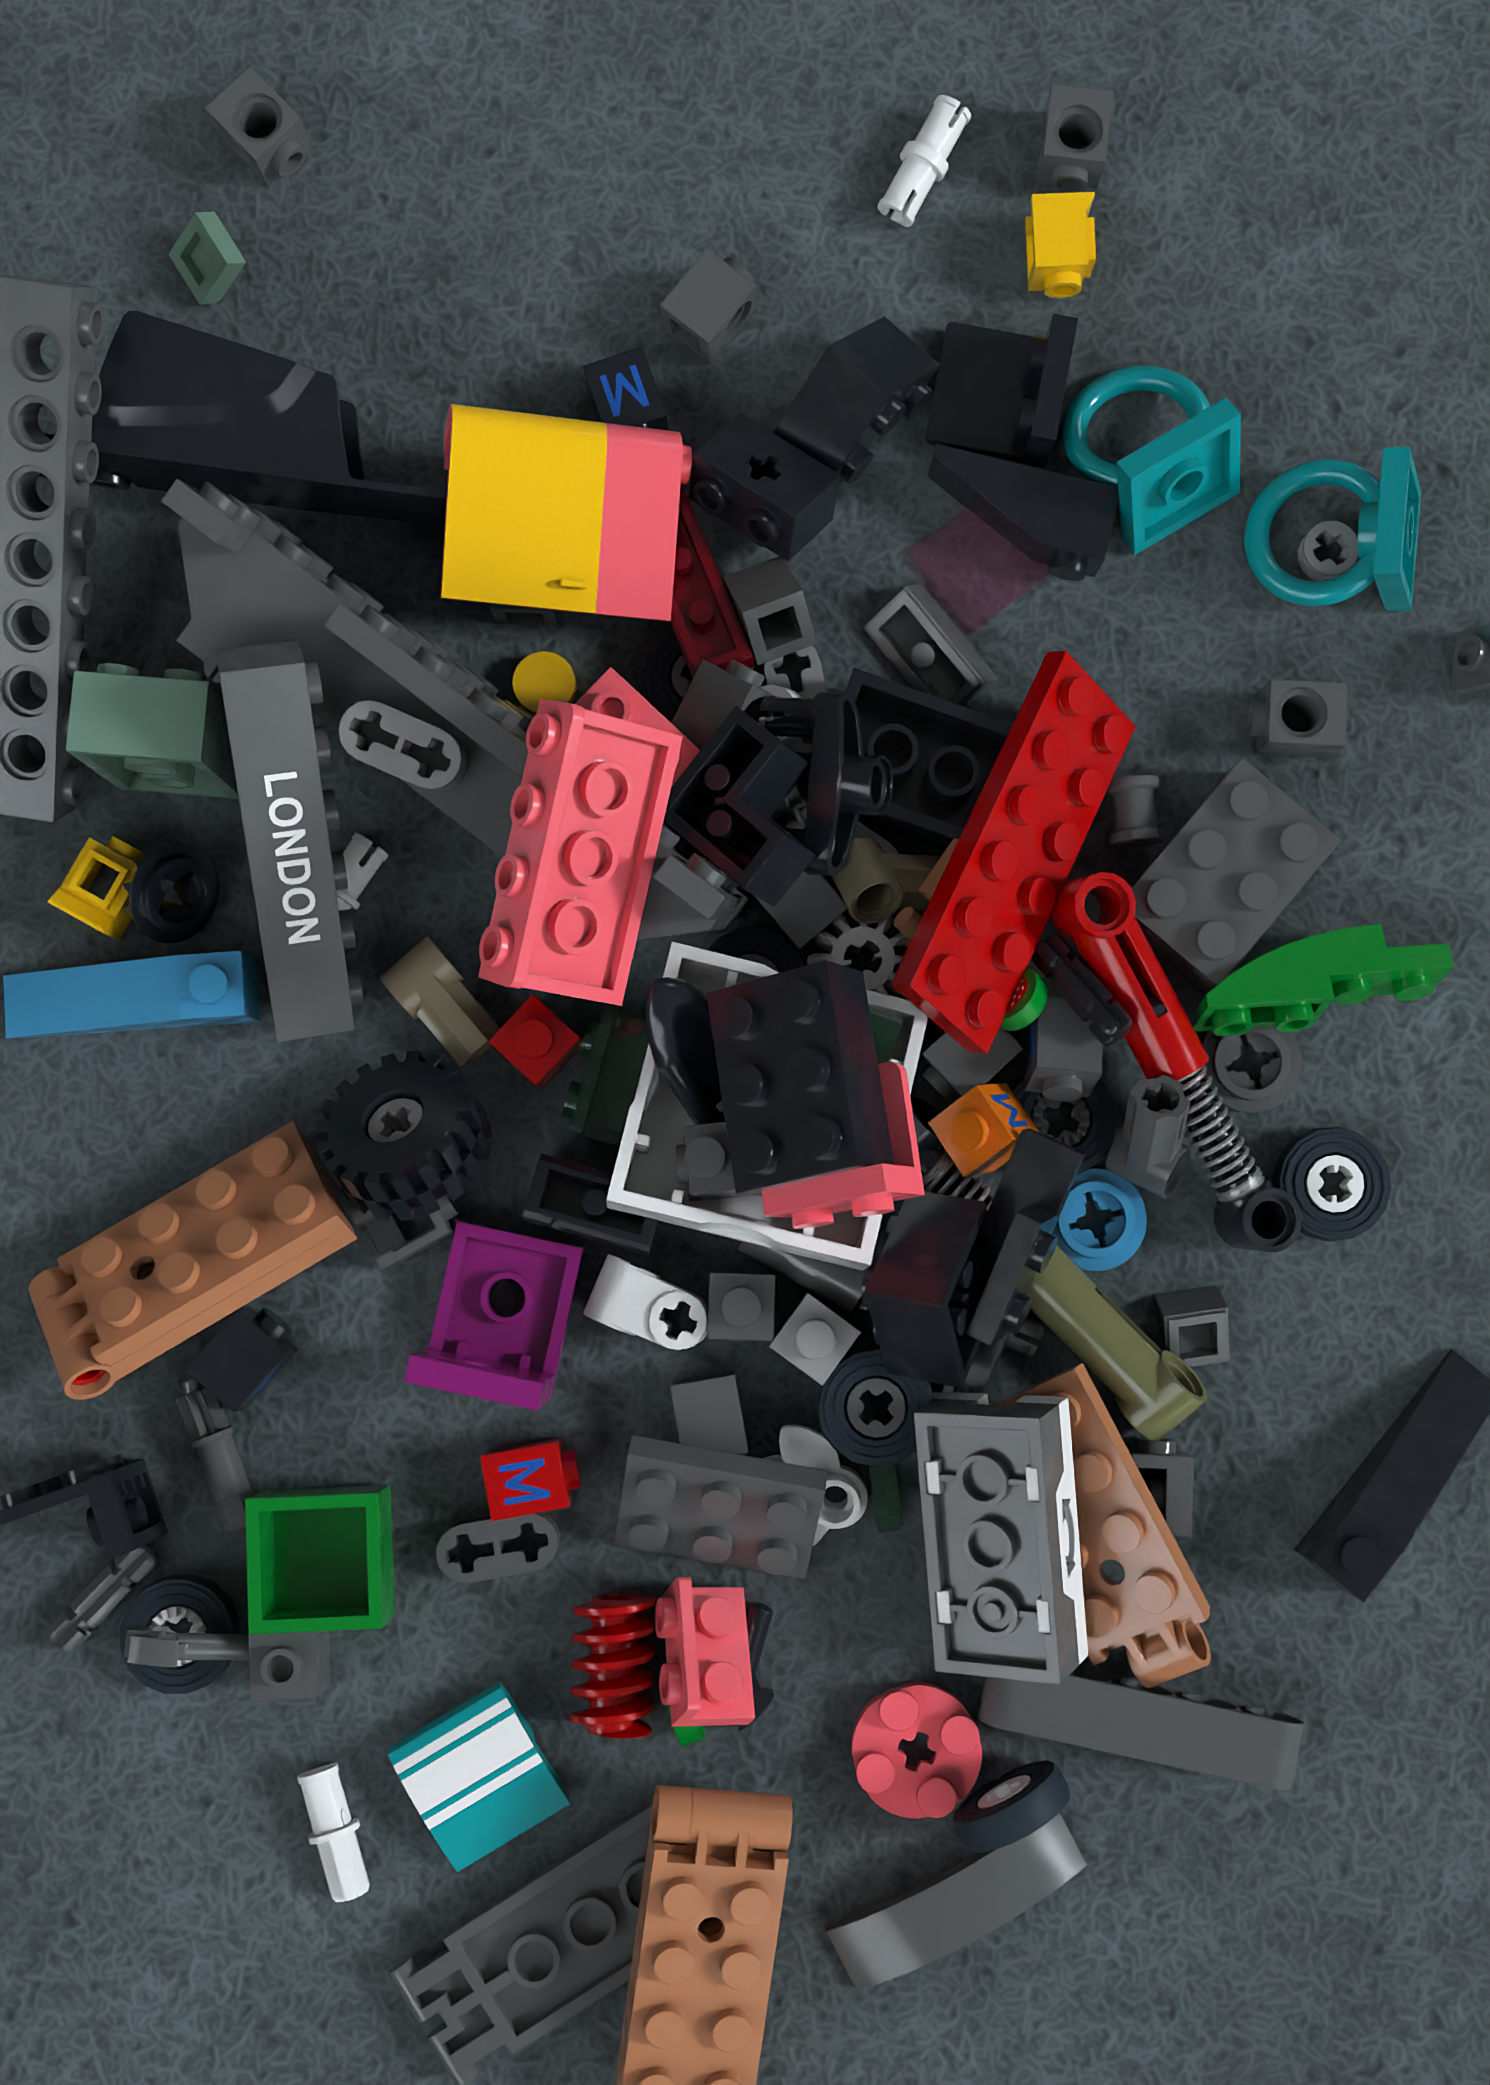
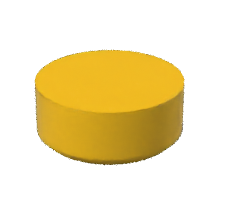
M546 651L530 654L518 664L514 671L512 684L515 696L521 707L534 716L537 714L540 699L572 703L575 698L577 684L574 672L570 664L558 654Z

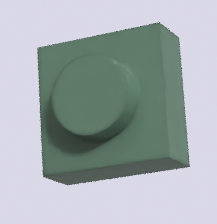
M215 211L195 212L168 254L200 305L213 304L221 300L246 264L245 259Z

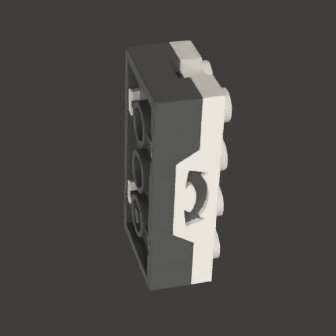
M944 1392L914 1412L935 1671L1061 1685L1088 1656L1068 1397L1024 1395L1010 1406L989 1405L988 1394Z

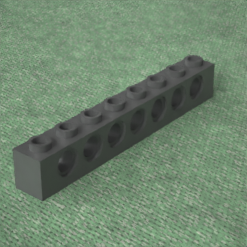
M0 276V814L55 822L76 809V806L83 799L86 786L84 769L78 767L79 760L66 751L74 671L88 672L91 661L89 643L83 641L84 616L89 613L93 601V582L89 576H86L87 550L92 547L96 534L95 514L92 510H89L90 483L96 478L99 465L98 448L94 442H91L92 415H95L99 409L102 394L100 378L98 374L94 373L95 345L97 346L101 342L104 332V312L102 306L97 303V287L23 276ZM46 335L55 341L59 350V362L53 371L45 365L40 353L41 343ZM43 405L50 408L57 421V430L52 439L42 432L38 423V414ZM40 473L45 475L53 485L55 495L51 506L46 505L37 494L36 481ZM37 540L42 542L51 553L52 567L49 572L43 570L35 560L34 546ZM34 606L41 609L49 620L50 631L48 637L38 632L33 624L32 611ZM31 672L37 673L45 681L48 690L46 700L38 697L32 690L30 685ZM29 735L35 737L43 745L45 762L39 761L31 754L28 747Z

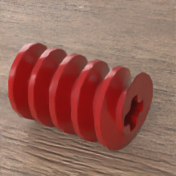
M629 1592L603 1593L593 1596L592 1601L573 1607V1614L591 1620V1627L572 1634V1641L590 1647V1654L571 1660V1667L588 1673L589 1681L570 1687L571 1695L588 1700V1708L570 1713L569 1721L587 1727V1731L591 1734L607 1738L631 1739L643 1738L652 1732V1727L639 1718L650 1714L653 1709L651 1698L640 1693V1691L652 1686L654 1674L649 1669L640 1665L653 1659L655 1648L651 1643L639 1638L645 1637L655 1630V1620L648 1615L640 1613V1611L655 1605L656 1598L654 1596Z

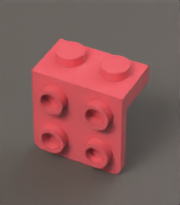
M895 1062L878 1064L894 1165L881 1163L762 1190L765 1216L792 1218L793 1228L795 1229L813 1228L834 1223V1213L852 1210L854 1217L880 1215L894 1211L893 1201L925 1195L908 1077L903 1065Z

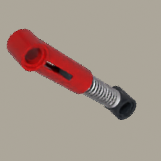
M1099 872L1065 882L1056 893V901L1051 913L1055 928L1062 936L1074 942L1084 963L1112 994L1113 997L1109 1002L1112 1004L1114 1001H1118L1132 1018L1133 1024L1125 1040L1145 1078L1155 1079L1165 1075L1183 1084L1184 1096L1190 1102L1185 1126L1188 1130L1184 1137L1193 1138L1190 1147H1198L1199 1149L1195 1157L1204 1158L1200 1167L1209 1168L1206 1177H1214L1215 1179L1211 1187L1216 1188V1196L1219 1197L1214 1210V1224L1217 1233L1225 1243L1234 1248L1275 1253L1287 1249L1297 1239L1301 1230L1302 1215L1299 1205L1291 1194L1282 1189L1274 1188L1269 1177L1262 1176L1260 1168L1254 1165L1255 1158L1248 1155L1250 1148L1243 1145L1244 1138L1238 1136L1239 1128L1232 1125L1234 1118L1227 1115L1228 1107L1221 1105L1223 1098L1216 1095L1218 1088L1211 1085L1212 1077L1205 1075L1207 1067L1204 1065L1209 1061V1056L1135 918L1136 900L1132 888L1123 878L1114 873ZM1088 892L1093 894L1100 904V917L1096 923L1090 920L1084 908ZM1259 1205L1263 1213V1223L1260 1229L1255 1232L1251 1223L1252 1214Z

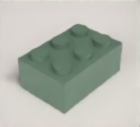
M112 663L99 664L97 673L74 671L66 751L120 790L238 799L223 697L220 694L221 692L209 681H205V675L185 669H166L164 671V678L139 676V670L136 668Z

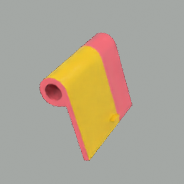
M457 404L449 405L443 454L444 469L448 470L440 599L663 622L671 621L681 484L686 485L688 483L692 467L691 446L682 444L680 432Z

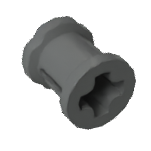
M1134 775L1111 780L1105 795L1110 796L1114 832L1108 836L1109 847H1141L1159 844L1166 840L1165 830L1158 828L1155 791L1161 787L1160 777L1155 775Z

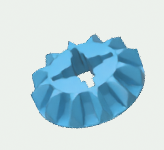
M1087 1169L1077 1174L1052 1235L1058 1237L1057 1245L1081 1269L1104 1271L1115 1268L1129 1260L1138 1250L1144 1239L1147 1215L1143 1199L1128 1180L1105 1169ZM1087 1192L1090 1201H1094L1098 1210H1109V1212L1119 1210L1121 1214L1112 1217L1110 1222H1106L1102 1226L1104 1234L1101 1236L1103 1247H1100L1098 1238H1094L1090 1229L1069 1228L1070 1223L1077 1222V1218L1086 1214L1085 1204L1087 1200L1085 1193Z

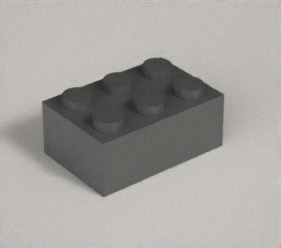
M1241 758L1222 777L1130 886L1136 900L1135 918L1153 952L1199 991L1206 994L1227 978L1342 840L1244 758Z

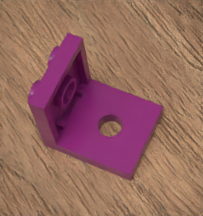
M457 1221L429 1348L410 1354L404 1382L538 1411L552 1399L584 1248ZM501 1279L515 1280L524 1290V1306L514 1316H502L495 1312L490 1304L489 1295L491 1288Z

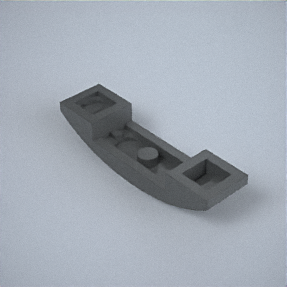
M1058 1813L1047 1824L1027 1837L1002 1848L977 1853L887 1903L884 1897L826 1928V1931L858 1991L912 1972L974 1942L1043 1900L1073 1878L1087 1864L1062 1816Z

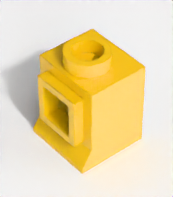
M1095 192L1032 194L1030 199L1031 216L1025 217L1028 291L1044 290L1045 295L1051 298H1068L1081 292L1084 278H1090L1096 262L1094 217H1088Z
M111 836L106 846L89 837L63 883L49 898L48 903L94 929L120 941L132 920L124 911L129 905V893L123 884L132 881L138 869L134 860L145 858L146 854L114 836ZM103 864L120 872L104 900L88 892Z

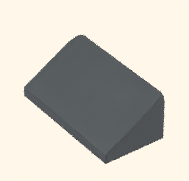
M920 583L906 586L863 627L911 688L964 706L998 679Z

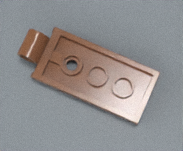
M1083 1363L993 1404L1010 1406L1024 1395L1068 1397L1088 1656L1093 1666L1104 1662L1109 1657L1110 1650L1125 1645L1127 1658L1134 1675L1147 1688H1152L1208 1666L1211 1660L1210 1648L1199 1623L1209 1618L1210 1605ZM1115 1560L1119 1562L1125 1571L1124 1580H1111L1104 1572V1561Z

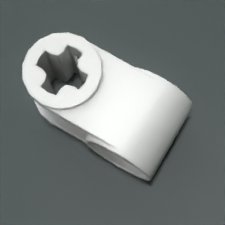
M607 1255L583 1311L585 1316L633 1336H641L674 1350L694 1347L703 1341L708 1334L709 1307L704 1299L693 1292L660 1279L661 1276L642 1267L633 1266L630 1262L616 1256ZM686 1302L691 1306L689 1317L697 1321V1326L694 1331H682L678 1338L670 1334L673 1324L669 1320L664 1319L667 1309H680L683 1303Z

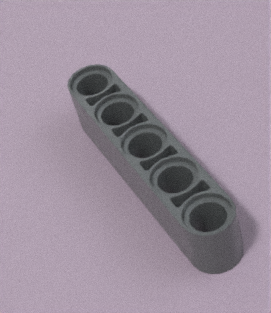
M1087 1670L1084 1671V1676L1074 1675L1073 1671L1061 1685L986 1677L978 1719L987 1725L1015 1733L1278 1790L1293 1789L1305 1722L1291 1715L1274 1712L1273 1718L1264 1716L1265 1709L1211 1698L1210 1704L1200 1702L1201 1695L1160 1686L1143 1690L1137 1688V1681Z

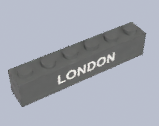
M298 640L215 650L277 1042L355 1030L352 1006L364 1004L358 967L346 968L344 949L356 947L351 911L350 909H338L336 895L337 890L348 889L343 851H330L328 830L340 829L335 791L334 789L322 790L319 768L332 767L326 726L314 728L311 704L323 703L317 662H304Z

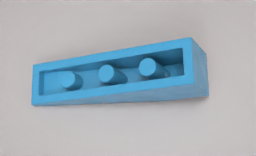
M243 951L173 955L3 975L5 1034L7 1039L260 1022L257 959Z

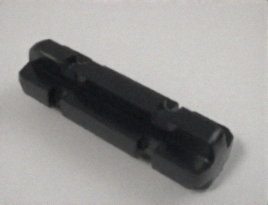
M1057 934L1050 936L1046 940H1041L1035 948L1032 961L1046 978L1055 977L1051 984L1083 1022H1087L1089 1019L1092 1021L1088 1028L1103 1045L1110 1046L1118 1040L1125 1038L1133 1024L1132 1018L1118 1001H1114L1112 1004L1109 1002L1113 997L1112 994L1081 958L1076 957L1074 960L1071 958L1076 953L1062 936Z

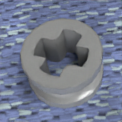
M1324 521L1315 525L1301 540L1297 550V561L1302 572L1314 581H1322L1337 577L1348 571L1356 563L1359 555L1356 534L1346 524L1338 521ZM1317 539H1320L1325 545H1330L1334 542L1340 545L1342 551L1336 557L1340 563L1339 565H1336L1330 558L1322 562L1316 558L1314 553L1321 546L1316 541Z

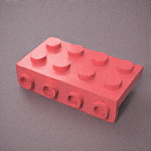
M540 699L537 714L532 718L526 733L528 755L521 785L516 789L511 801L510 816L512 826L506 853L500 860L495 873V889L497 894L490 925L485 929L479 945L481 961L479 978L505 987L516 989L528 988L622 1006L683 736L589 711L582 706L572 703Z

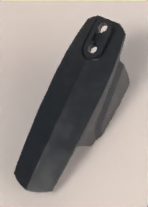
M128 311L123 315L99 374L102 389L101 402L97 413L92 415L91 442H94L98 448L99 465L96 478L90 483L91 486L128 490L131 487V483H134L140 488L168 492L175 480L179 479L200 491L207 481L227 496L230 494L245 503L399 521L445 524L447 488L421 487L365 480L360 447L358 412L352 403L339 399L337 381L330 374L139 311ZM44 433L50 439H52L55 435ZM40 473L38 476L39 478L48 479L42 473Z

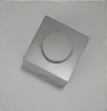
M805 1292L773 1336V1341H770L768 1344L770 1348L823 1386L861 1332L812 1295Z

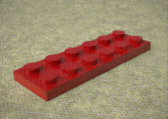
M1067 651L1046 653L890 984L968 1052L988 1054L1052 913L1056 901V893L1066 882L1136 727Z

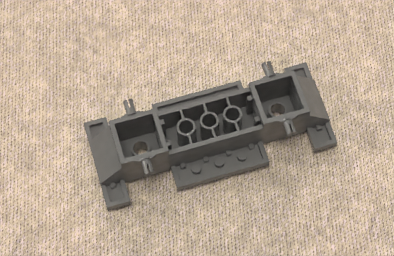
M176 479L161 500V502L182 517L178 523L191 620L176 641L205 663L204 671L206 676L213 678L212 681L220 683L215 650L298 640L304 662H317L319 668L323 703L311 704L314 728L323 727L328 723L338 731L341 718L348 708L357 702L372 700L381 702L454 735L465 747L468 758L466 773L457 785L449 790L437 792L418 787L405 780L402 781L501 857H504L512 826L510 816L511 801L516 789L521 785L528 755L526 733L534 715L519 705L516 707L509 701H502L496 697V694L499 692L497 687L468 667L466 669L458 662L448 660L446 657L450 652L423 631H416L405 622L400 623L387 613L384 615L380 613L384 606L353 583L350 585L334 573L330 578H327L333 567L301 544L299 546L302 539L276 519L268 518L256 508L248 507L230 494L227 496L207 481L199 491ZM378 714L373 723L362 721L358 727L357 733L366 738L364 747L366 751H368L373 742L381 743L394 749L399 739L398 736L380 727L382 718L380 714ZM439 741L434 750L412 744L408 755L427 765L425 774L427 778L430 779L434 770L446 772L450 766L451 759L446 758L442 754L444 742ZM664 821L637 941L723 930L732 919H740L754 898L746 893L742 887L706 856L702 855L700 857L695 853L690 855L684 849L689 842Z

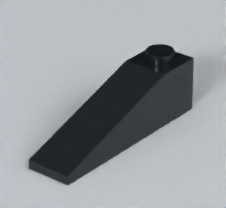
M1450 1349L1294 1548V1551L1343 1591L1364 1603L1405 1551L1490 1414V1379L1457 1352Z

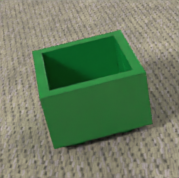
M391 1484L261 1490L245 1499L249 1635L383 1628L394 1617Z

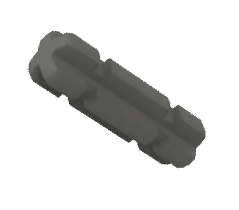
M145 1544L133 1551L116 1556L114 1558L115 1565L110 1564L106 1566L70 1603L71 1610L62 1611L48 1626L46 1632L51 1641L67 1653L77 1649L92 1634L90 1627L95 1628L97 1625H100L135 1589L133 1583L143 1581L157 1566L159 1560L155 1553Z

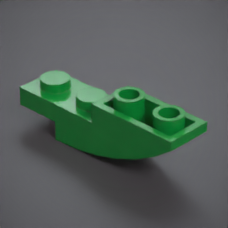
M1382 924L1348 927L1312 935L1270 951L1230 974L1206 994L1189 1020L1195 1031L1213 1030L1215 1035L1222 1037L1243 1034L1252 1029V1027L1276 1026L1277 1031L1288 1033L1301 1031L1313 1026L1332 1001L1338 1005H1350L1367 1000L1371 996L1394 995V998L1399 1001L1417 1000L1430 995L1437 984L1454 967L1449 945L1431 944L1386 947Z

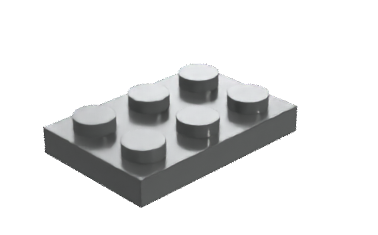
M632 1435L627 1456L614 1545L762 1571L773 1575L805 1579L824 1498L827 1470Z

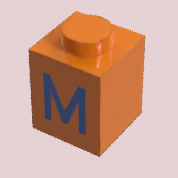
M1007 1083L976 1085L928 1122L963 1177L995 1171L1010 1159L1022 1130L1031 1128L1038 1131Z

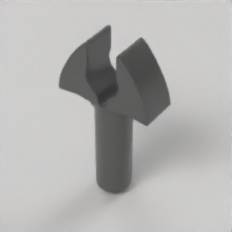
M169 1626L135 1628L126 1630L124 1657H127V1663L158 1667H177L178 1660L248 1661L249 1637L247 1633H175Z

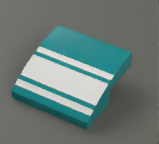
M498 1681L387 1748L388 1757L409 1797L436 1842L457 1872L570 1805L568 1791L535 1743L531 1726L501 1681Z

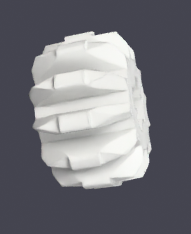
M841 914L832 921L833 929L839 938L826 931H820L813 937V941L819 947L831 954L815 953L809 955L807 965L827 960L850 967L852 961L844 960V955L847 952L858 955L864 947L874 953L871 964H878V971L876 973L870 970L863 971L866 990L888 995L884 988L885 985L895 993L901 994L890 984L896 974L893 971H897L904 955H895V952L906 946V936L902 933H898L891 939L885 936L892 924V916L878 922L876 929L868 927V924L859 923L856 920L855 928L851 929L846 918Z

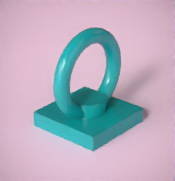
M1140 365L1120 368L1098 377L1084 387L1071 402L1062 427V441L1065 453L1074 469L1085 479L1118 487L1121 537L1134 555L1240 493L1241 413L1227 398L1210 406L1205 394L1187 377L1170 369ZM1134 391H1150L1168 396L1181 406L1187 416V421L1117 461L1116 465L1103 460L1089 445L1087 438L1088 423L1095 411L1113 397Z
M1383 447L1380 480L1363 467L1336 459L1304 462L1287 469L1274 478L1261 491L1248 514L1244 532L1247 562L1261 585L1275 596L1293 604L1326 606L1345 601L1357 595L1375 581L1386 611L1412 612L1421 487L1410 447ZM1335 485L1348 489L1364 502L1361 505L1358 524L1359 561L1343 574L1322 581L1302 580L1285 572L1274 559L1269 543L1270 527L1280 507L1291 496L1309 487Z

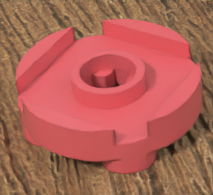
M912 1681L889 1688L882 1694L879 1693L863 1707L852 1732L851 1752L858 1782L878 1806L892 1814L914 1819L945 1817L952 1812L958 1802L967 1796L979 1775L982 1762V1747L978 1727L961 1700L939 1685L923 1681ZM917 1732L925 1733L928 1735L927 1747L934 1751L933 1757L930 1761L920 1760L916 1767L906 1765L907 1756L906 1753L898 1749L899 1743L902 1739L913 1741Z

